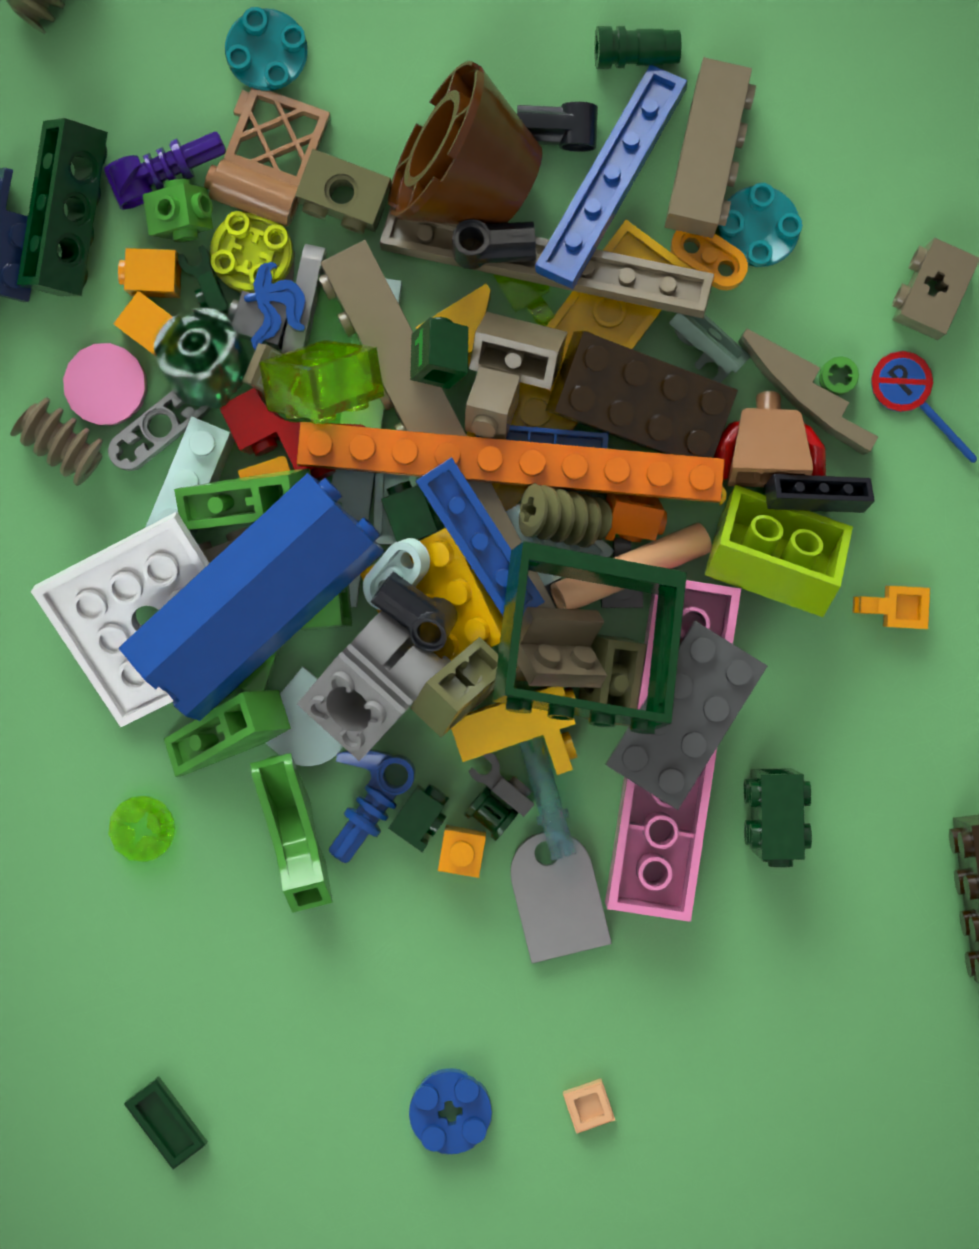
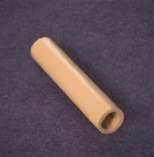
M695 523L614 558L673 569L710 553L712 544L704 526L700 523ZM564 578L552 583L550 586L552 598L559 609H579L624 590V588Z

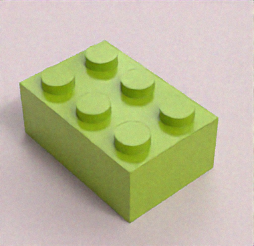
M735 485L720 515L704 575L824 617L841 587L853 526L811 511L767 509L765 495Z

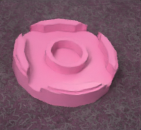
M111 343L93 344L80 350L68 363L63 377L64 395L70 408L83 420L99 426H113L125 422L142 407L147 394V378L139 360L125 348Z

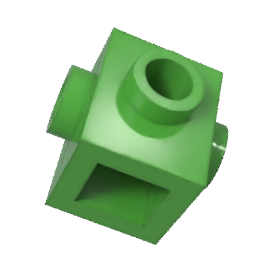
M174 179L165 182V188L143 194L149 236L171 239L174 242L181 243L197 240L198 233L213 229L211 216L213 206L208 196L207 188L191 185L189 179Z

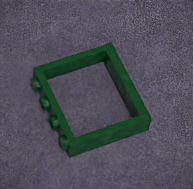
M521 542L511 550L493 702L506 704V710L515 713H531L532 708L548 711L547 717L556 720L569 721L573 720L574 716L589 718L590 725L597 727H615V723L630 725L631 732L639 734H655V729L670 725L672 723L687 572L531 542ZM528 571L658 595L646 711L514 688Z

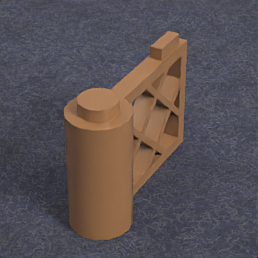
M251 88L250 92L242 90L233 112L235 116L240 118L224 158L219 162L218 166L213 164L210 166L204 187L210 190L209 197L214 201L289 227L299 204L295 197L297 188L312 149L318 150L330 119V112L272 91H261ZM258 99L275 105L280 116L258 125L253 115ZM283 108L291 112L285 114ZM301 116L318 121L314 132L300 139L296 138L289 123ZM249 122H251L253 128L246 131ZM284 124L292 142L270 151L262 133ZM258 136L265 154L251 160L237 155L241 142ZM309 144L304 155L301 147ZM296 150L302 162L297 176L280 171L275 158ZM269 161L272 167L264 165V163Z

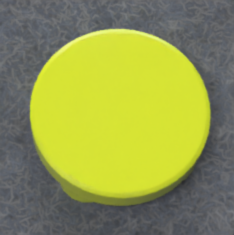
M234 211L227 215L212 237L210 262L218 277L229 288L239 293H242V291L254 293L253 283L261 264L274 262L278 265L277 269L271 271L273 284L287 277L293 263V244L283 225L245 211Z

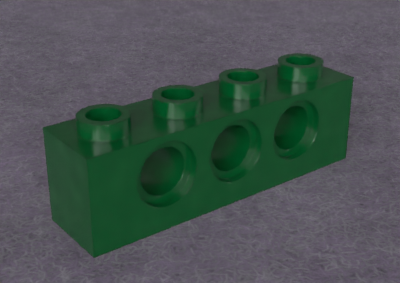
M67 118L43 121L17 281L18 286L56 296H82L83 287L88 278L86 266L89 247L94 240L93 222L95 210L101 197L99 185L102 166L107 158L106 141L108 132ZM71 162L75 169L74 176L71 172ZM65 203H66V205H67V207H68V215H67V217H66L65 212H64V204H65ZM58 244H60L62 250L61 257H59L57 252Z

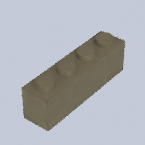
M703 57L664 228L713 238L717 226L726 225L731 201L724 200L727 186L734 187L739 168V162L732 161L735 147L742 149L748 127L747 123L741 122L743 109H751L756 85L749 84L752 68Z

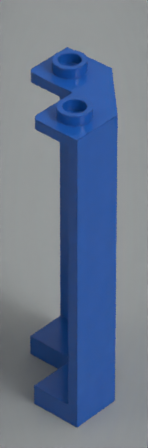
M307 473L118 649L148 684L155 690L160 687L173 699L174 707L184 716L201 721L385 552L376 542L381 535L366 518L363 517L358 522L342 508L337 501L343 496L328 479L324 478L319 482Z

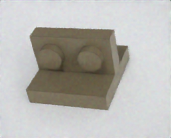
M527 607L522 618L515 681H527L530 686L601 688L607 674L591 648L594 639L604 624V620L598 610Z

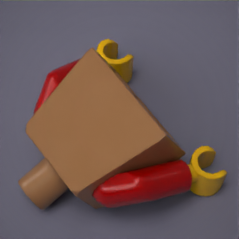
M764 391L757 394L756 408L743 409L739 421H734L727 425L713 457L724 459L723 480L728 479V486L764 487L773 474L826 476V448L811 426L804 424L801 412L798 410L781 409V395L775 391ZM723 482L721 501L719 502V506L722 505L726 500V490L723 486Z

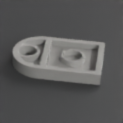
M543 831L527 838L516 850L510 872L531 963L612 944L592 862L585 847L573 836L560 831ZM550 841L558 847L559 854L554 862L543 864L536 859L535 849L541 842Z

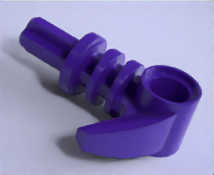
M211 132L184 145H181L176 138L170 141L171 151L165 152L164 148L161 147L156 150L158 156L152 158L150 153L143 155L145 161L143 163L140 162L137 155H130L108 164L104 168V172L120 209H132L144 204L143 194L153 192L152 186L155 185L157 190L165 188L163 181L177 179L176 176L182 174L183 179L194 178L193 168L226 153L225 145L218 132Z

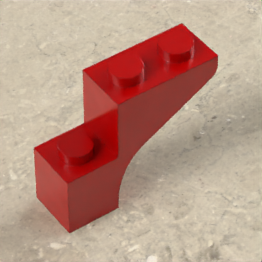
M252 388L219 405L220 411L240 451L249 455L254 453L256 457L262 456L278 447L276 441L281 440L295 470L309 468L310 475L318 481L336 472L335 469L297 465L300 422H290L283 419L272 407L267 395L260 390ZM322 423V424H333V425H345V426L365 427L364 425H361V424Z

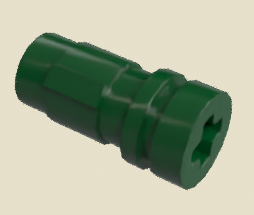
M612 26L596 27L594 41L596 69H610L612 64H615L616 68H625L626 64L662 66L663 64L680 63L682 49L680 30H626L625 26H616V30H612Z

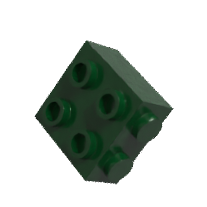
M792 768L751 769V779H744V802L751 807V820H745L744 822L745 844L750 845L752 852L763 862H768L769 867H793V860H805V849H811L812 845L811 825L804 822V806L811 805L810 781H804V774Z

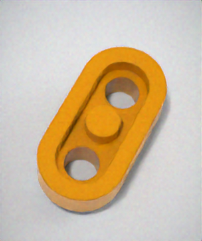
M678 230L674 233L670 246L671 253L694 270L713 273V287L727 291L738 287L747 274L748 262L743 252L717 234H714L713 238ZM693 242L698 246V251L696 253H688L684 249V244ZM724 264L728 265L732 269V274L730 276H723L719 273L718 267Z

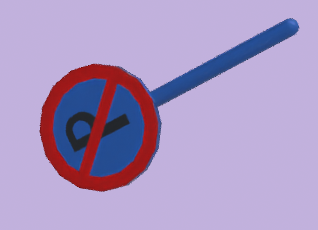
M907 351L892 352L883 357L873 369L871 377L872 392L878 402L888 410L897 412L913 411L920 407L971 463H975L977 461L976 455L925 402L930 396L933 386L932 371L926 361L917 354Z

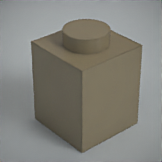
M479 367L466 403V432L475 433L484 438L506 440L519 401L520 376Z

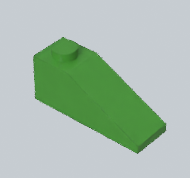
M310 469L274 472L176 488L174 491L178 514L188 530L255 522L307 473L310 474Z
M279 690L250 691L238 694L211 710L201 721L194 720L164 738L175 777H181L265 744L288 731L291 727Z

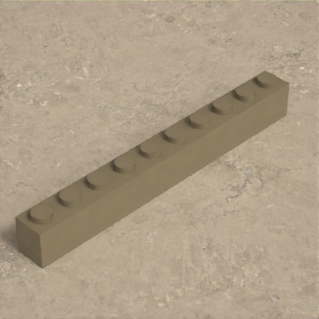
M366 240L320 262L324 275L318 277V280L329 300L337 298L343 312L337 314V317L348 337L353 334L356 335L362 349L356 351V354L366 373L375 372L381 384L375 390L386 411L393 408L400 420V423L394 425L395 429L467 436L442 387L410 380L411 334L413 331ZM467 481L511 550L521 543V540L492 484ZM528 571L529 578L545 601L538 607L555 608L538 573Z

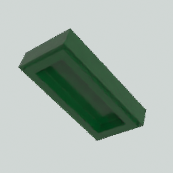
M159 1076L124 1103L172 1169H175L208 1142Z

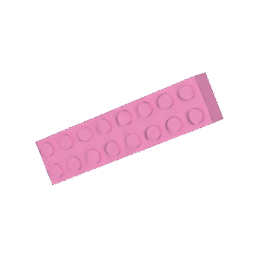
M686 580L680 643L693 622L697 621L733 644L741 588ZM656 594L651 595L644 641L647 646L637 709H640L648 696L658 595ZM717 748L678 810L624 777L605 898L607 909L691 922Z

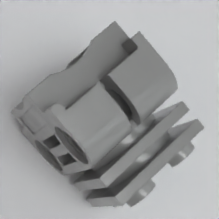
M381 611L358 634L352 643L333 660L297 705L360 761L414 703L425 683L451 660L446 656L441 659L434 652L418 648L410 638V630Z

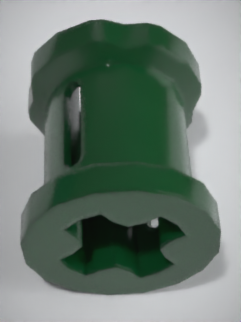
M486 786L463 815L467 818H475L492 832L491 838L496 841L512 823L518 812L515 809L509 810L491 795V789Z

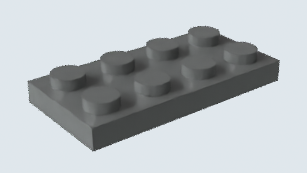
M694 621L679 644L672 723L655 729V734L631 732L629 725L605 765L678 810L768 666L697 621ZM647 697L639 710L646 711Z

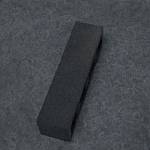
M773 474L764 485L767 509L864 513L875 502L871 478Z

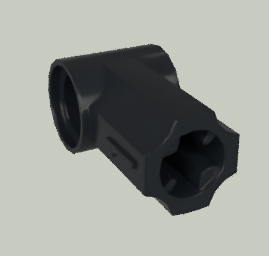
M580 101L566 102L561 107L517 105V115L539 145H559L560 149L573 152H587L596 149L597 105Z
M475 219L464 220L453 231L452 253L454 260L461 267L472 270L480 268L485 263L535 261L536 241L534 222L484 224ZM473 238L480 241L482 246L477 250L470 251L464 249L460 244L466 239Z
M394 571L390 573L371 600L372 604L410 630L412 642L424 651L433 652L441 649L445 645L458 619L456 608L450 601L439 597H428Z

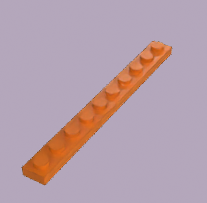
M300 422L297 465L303 467L422 477L452 457L467 481L530 486L536 483L539 486L546 485L551 488L713 503L721 501L724 459Z

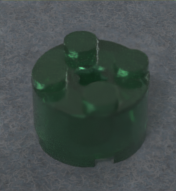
M212 308L192 309L194 314L182 319L178 314L162 326L155 338L154 352L156 353L158 366L174 394L180 400L196 406L221 408L230 401V397L244 384L242 381L251 362L235 328L228 317L222 312Z

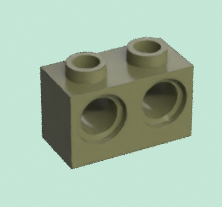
M479 637L425 683L411 709L440 737L444 736L494 692L498 653Z

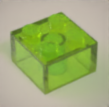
M322 340L259 362L268 411L283 413L288 419L304 417L311 419V422L314 424L328 423L336 419L337 413L367 409L370 401L385 396L377 347Z

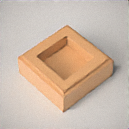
M601 1078L563 1091L576 1134L615 1121V1116Z

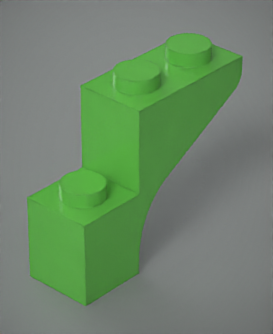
M292 754L271 756L265 760L250 763L254 785L276 853L282 890L292 913L333 903L326 861L316 838L310 798Z

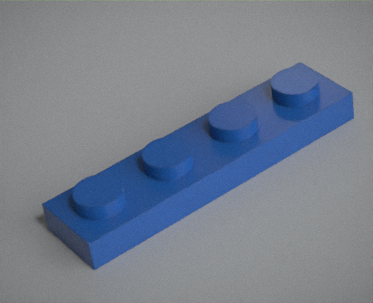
M451 457L415 482L503 616L511 548ZM529 576L527 577L523 616L527 607H538L545 602Z

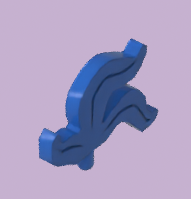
M274 262L260 265L253 283L255 293L244 296L245 302L257 301L258 308L264 314L262 326L251 339L254 350H256L258 343L263 344L265 341L274 338L281 329L282 319L271 305V302L281 303L286 306L287 321L294 330L303 332L306 329L301 324L306 303L305 295L301 288L292 280H280L274 284L272 283L271 271L278 267Z

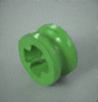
M843 356L834 357L827 361L819 373L821 387L837 396L844 395L852 390L859 378L856 364L851 359ZM832 366L836 370L844 367L849 374L844 377L849 380L846 386L841 382L836 385L830 382L829 378L833 373H829V369Z

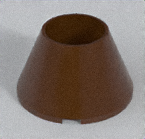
M467 61L459 65L434 93L429 101L430 104L435 106L424 126L418 123L415 124L402 151L392 178L388 197V205L395 208V211L392 210L390 214L398 219L456 225L468 219L479 220L484 224L508 223L520 209L533 187L541 166L542 147L483 68L473 61Z

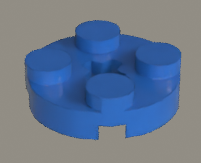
M454 1068L441 1069L429 1074L416 1088L409 1108L411 1127L415 1135L422 1142V1145L427 1150L437 1151L442 1154L463 1153L480 1143L486 1136L492 1115L491 1100L485 1086L474 1077L468 1075L467 1072ZM452 1101L454 1107L462 1108V1113L456 1115V1121L450 1122L447 1117L440 1116L439 1111L445 1108V1102Z

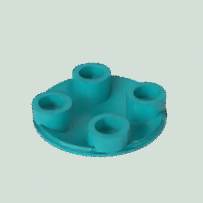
M259 7L247 9L234 22L226 37L225 56L230 70L240 82L256 90L273 91L286 87L300 75L307 60L308 50L304 30L292 17L275 9H261Z
M757 183L754 186L739 190L727 200L731 201L726 225H718L719 235L743 252L749 266L767 267L777 264L793 251L799 240L803 225L795 205L785 194L767 183Z

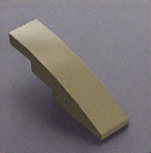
M749 329L744 331L738 342L751 356L750 358L761 373L795 408L825 432L862 455L871 452L878 436L844 419L842 416L849 402L813 383L820 367Z

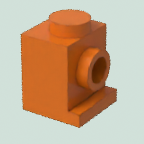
M607 493L606 501H608L611 507L613 518L612 527L605 540L614 541L615 534H618L621 538L632 542H641L642 539L656 541L657 535L664 533L667 523V512L664 510L659 498Z

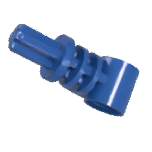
M370 749L360 761L348 751L337 753L336 762L369 770L371 780L364 787L368 792L366 797L358 796L356 798V801L360 804L358 808L348 807L344 812V815L349 820L329 847V852L336 859L344 863L350 862L369 834L378 837L381 829L377 822L380 819L386 821L389 818L385 813L387 808L395 809L397 806L393 801L395 797L406 792L415 780V766L409 758ZM398 763L406 768L408 779L403 785L395 786L387 781L385 770L388 765Z

